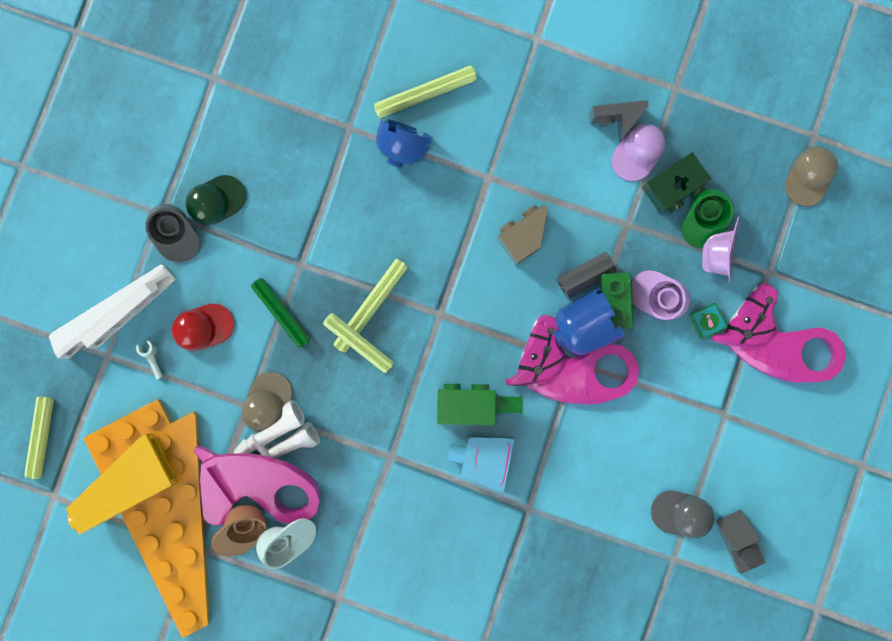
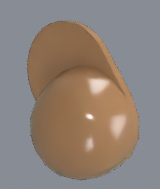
M241 505L230 510L225 518L224 526L211 540L213 551L227 557L238 556L248 552L257 544L260 535L267 530V521L264 513L259 508L251 505Z

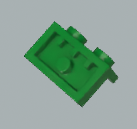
M630 272L603 274L601 276L602 292L615 316L610 318L614 327L620 326L623 330L634 329L632 274Z

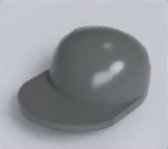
M162 204L154 207L149 212L145 223L146 233L163 257L173 262H185L197 254L200 247L199 236L187 220L185 213L179 207L172 204Z
M665 491L654 499L651 506V517L654 524L660 530L667 533L698 539L706 536L714 524L712 507L705 500L694 495L677 491Z

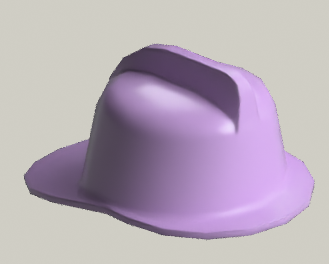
M740 216L737 218L734 231L711 236L704 244L702 251L703 270L728 276L729 283L732 280V254Z

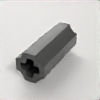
M604 252L559 276L557 282L568 299L602 281L601 276L603 274L616 273L617 270L611 257L607 252Z

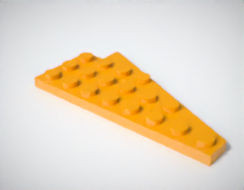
M157 399L87 435L83 439L101 474L145 434L154 433L179 483L121 513V516L182 638L210 623L205 527L200 485L201 461L193 452L196 446H200L198 415L196 412H192L172 422L161 399Z

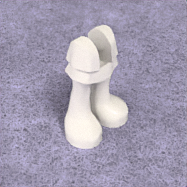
M290 400L283 406L282 417L275 424L257 434H252L248 439H243L234 450V453L250 454L258 449L259 455L278 459L301 447H315L320 443V438L311 423L307 422L304 424V414L299 405L294 400ZM298 428L294 434L270 448L268 443Z

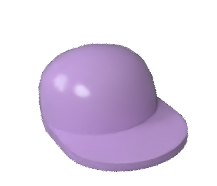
M642 123L633 127L612 155L614 172L621 179L630 182L645 178L665 150L666 140L663 132L652 124Z
M648 270L639 273L632 281L633 304L643 312L659 319L673 320L683 316L689 308L691 301L690 292L686 285L657 271Z

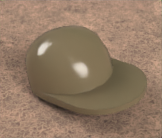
M819 146L811 147L798 155L785 181L786 194L792 202L800 206H812L823 199L831 181L837 174L838 162L835 155L827 148Z
M275 372L261 374L254 380L241 411L243 421L247 427L261 432L275 424L282 417L283 406L292 398V388L289 381L283 375Z

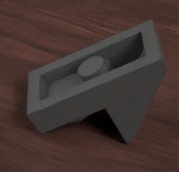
M648 100L593 106L589 113L590 123H598L600 127H606L615 124V121H617L621 142L649 106Z
M742 510L715 520L738 573L742 574L766 563L757 544L761 539Z

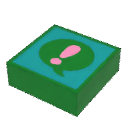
M716 303L689 314L700 339L728 328Z

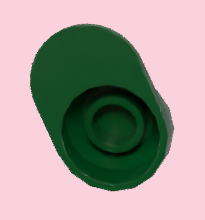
M229 175L217 176L204 184L195 186L189 191L185 202L187 213L194 221L202 225L217 224L241 210L246 200L245 188L235 177Z

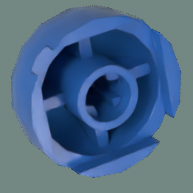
M381 118L376 141L380 153L388 157L387 163L402 168L403 164H414L422 160L429 150L433 137L423 132L422 136L417 135V128L390 119L386 122L384 118Z

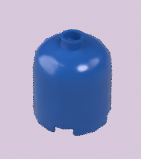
M600 288L564 306L555 317L558 330L554 331L553 334L559 346L565 345L574 355H587L625 338L621 327H614L610 318L615 316Z

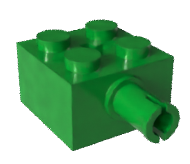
M444 384V389H438L437 424L495 425L497 413L522 414L523 411L522 396H497L496 390H489V384H471V390H461V384Z

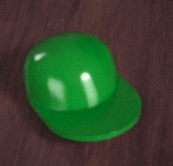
M706 189L694 198L681 227L683 238L688 244L697 248H703L711 236L726 231L734 215V206L729 195L722 190Z

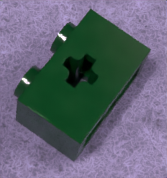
M691 152L648 181L642 189L659 214L666 210L671 214L684 205L682 199L688 195L695 198L707 188L704 184L710 181L711 177L694 153ZM680 182L682 187L675 190L673 185Z

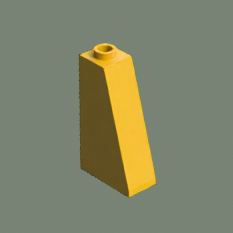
M154 433L141 436L66 508L69 525L78 534L99 526L179 483Z

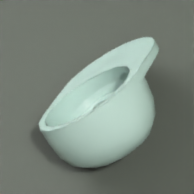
M302 518L291 522L286 527L276 526L267 529L260 535L257 541L256 551L258 558L268 569L275 570L286 566L310 547L316 536L315 524L309 519Z

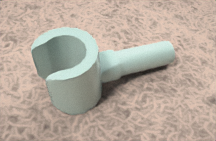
M147 341L150 347L147 353H144L142 346L137 345V353L147 359L156 379L162 378V373L155 358L157 354L156 345Z

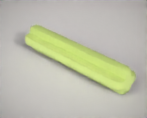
M334 313L329 314L324 320L323 324L383 373H387L393 366L391 359Z
M40 396L36 398L24 474L29 479H39L42 477L54 402L53 398Z

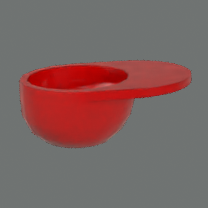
M214 303L207 304L179 314L173 321L172 337L176 344L185 350H204L225 342L231 336L234 329V319L226 307Z

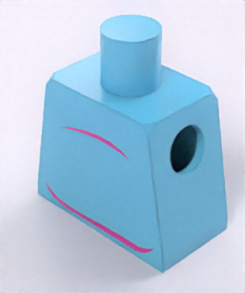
M468 436L466 447L450 444L447 461L462 464V477L504 492L514 439L510 437Z

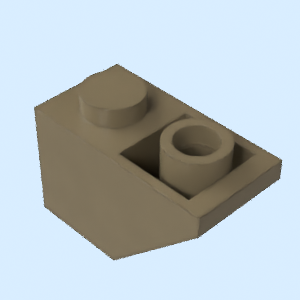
M545 204L540 208H537L536 205L532 206L522 214L524 217L516 224L512 220L499 229L501 234L497 240L515 266L536 253L541 247L548 210Z

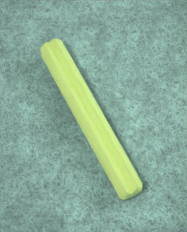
M468 66L374 104L376 114L379 118H383L474 82L477 79L476 72L473 66Z
M396 259L347 324L358 334L361 333L407 270V265L404 262ZM339 337L334 342L335 348L343 353L347 352L350 348Z

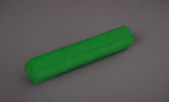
M263 278L253 282L251 285L253 291L296 346L302 348L310 342V337Z

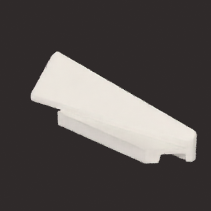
M159 265L49 335L55 355L60 359H70L84 346L90 349H98L176 281V278L164 265Z

